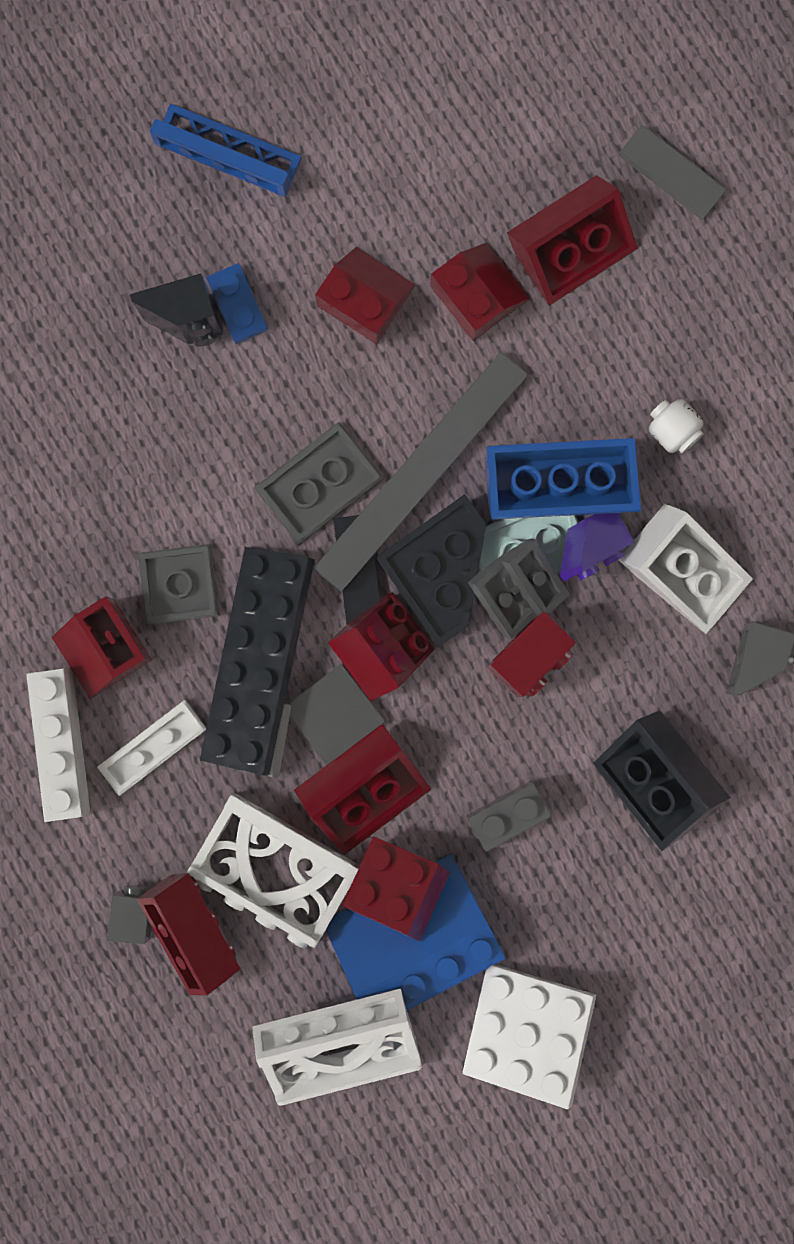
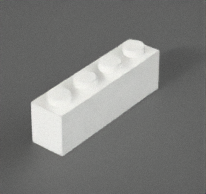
M56 669L28 673L26 676L44 822L89 815L91 813L73 671L71 669Z

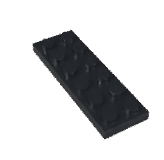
M245 547L200 761L263 776L270 775L315 559Z

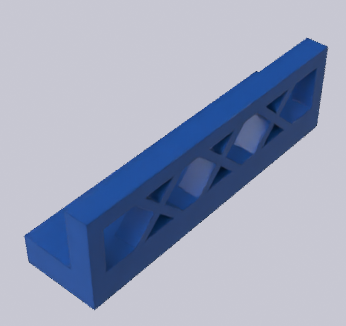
M171 103L163 121L155 119L149 131L155 145L283 197H286L302 160V157ZM175 115L188 120L194 132L190 133L171 125ZM195 123L203 126L204 128L197 130ZM216 131L222 134L226 145H219L200 136ZM228 137L233 138L237 141L230 143ZM248 144L255 148L258 159L251 158L233 149ZM260 150L265 151V152L270 153V154L265 155V156H262ZM280 157L291 162L286 172L265 162Z

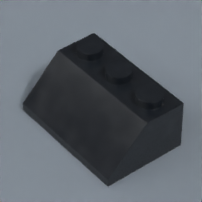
M660 710L637 719L593 763L661 851L667 849L708 819L731 798Z

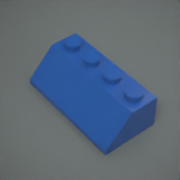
M635 438L487 446L485 473L491 520L641 511Z

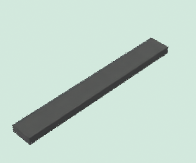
M500 352L313 569L341 593L525 380L528 374L504 353Z

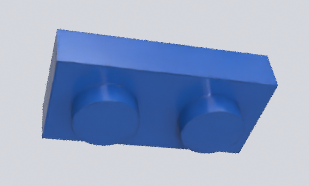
M239 263L206 277L235 344L268 331Z

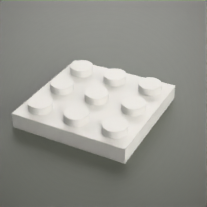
M494 964L485 971L462 1074L565 1109L571 1108L596 994Z

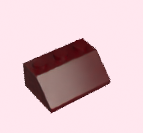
M598 175L507 232L517 259L549 306L638 249L619 189Z
M381 724L294 789V792L310 818L345 855L429 792L431 787L385 726Z

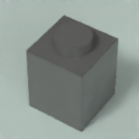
M124 886V891H118L112 895L107 941L145 944L150 940L152 926L137 901L138 897L146 893L145 887Z

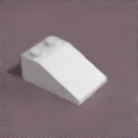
M667 504L660 508L634 539V543L629 545L624 551V557L619 559L637 578L705 634L711 630L753 579L687 512Z

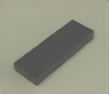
M644 125L640 126L620 151L619 156L701 220L706 217L727 190Z

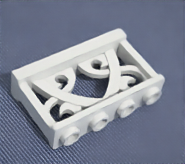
M234 793L229 797L222 813L186 873L194 877L202 890L211 892L214 889L225 896L223 901L239 911H243L245 907L257 914L255 918L257 922L272 930L276 926L289 933L287 938L292 943L306 949L308 945L316 948L349 890L360 865ZM233 814L240 817L236 842L218 841ZM261 833L266 834L270 838V844L265 849L250 847V842L259 844L257 837ZM284 844L292 847L289 855V867L292 876L299 885L280 891L262 892L253 873L250 855L264 857L277 852ZM220 849H231L236 851V858L227 857L220 862L227 863L230 866L229 874L225 876L216 874L210 865L212 854ZM304 858L309 859L313 864L311 870H304L308 876L312 877L309 880H306L298 869V862ZM335 874H338L344 879L328 906L326 900L317 889L322 887ZM241 878L246 892L232 885V883ZM310 894L319 905L320 916L316 922L305 925L297 921L294 911L297 908H304L307 914H309V903L304 897ZM285 904L284 914L270 906Z
M401 989L252 1026L256 1061L259 1068L263 1069L279 1106L418 1071L422 1068L416 1037ZM352 1044H360L355 1049L327 1056L319 1055L324 1051Z

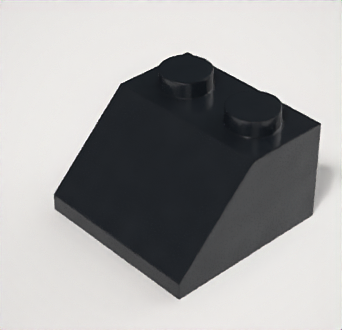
M201 273L130 294L132 303L145 322L188 345L195 343L197 347L210 345L216 341V336L222 335L210 291Z

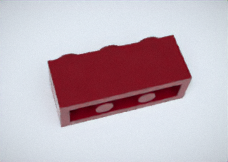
M189 873L173 874L138 897L137 901L188 994L208 996L241 970L235 959L236 952L234 948L224 939L218 928L219 921L216 915L207 908L201 896L202 891L198 882Z

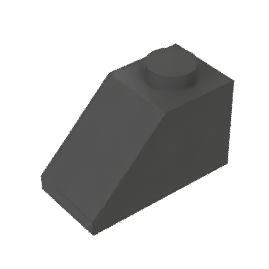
M755 622L744 624L726 694L742 695L785 671L787 665H791L794 661V634Z

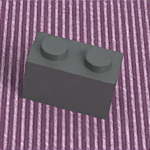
M530 781L466 815L485 852L552 817L534 783Z

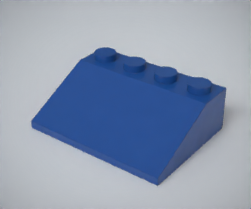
M452 853L435 862L449 871L450 874L420 942L348 908L335 914L331 919L326 932L357 1000L401 989L408 1011L506 959Z

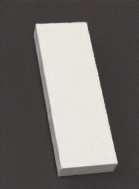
M184 700L97 768L118 796H121L206 730V726L188 702Z

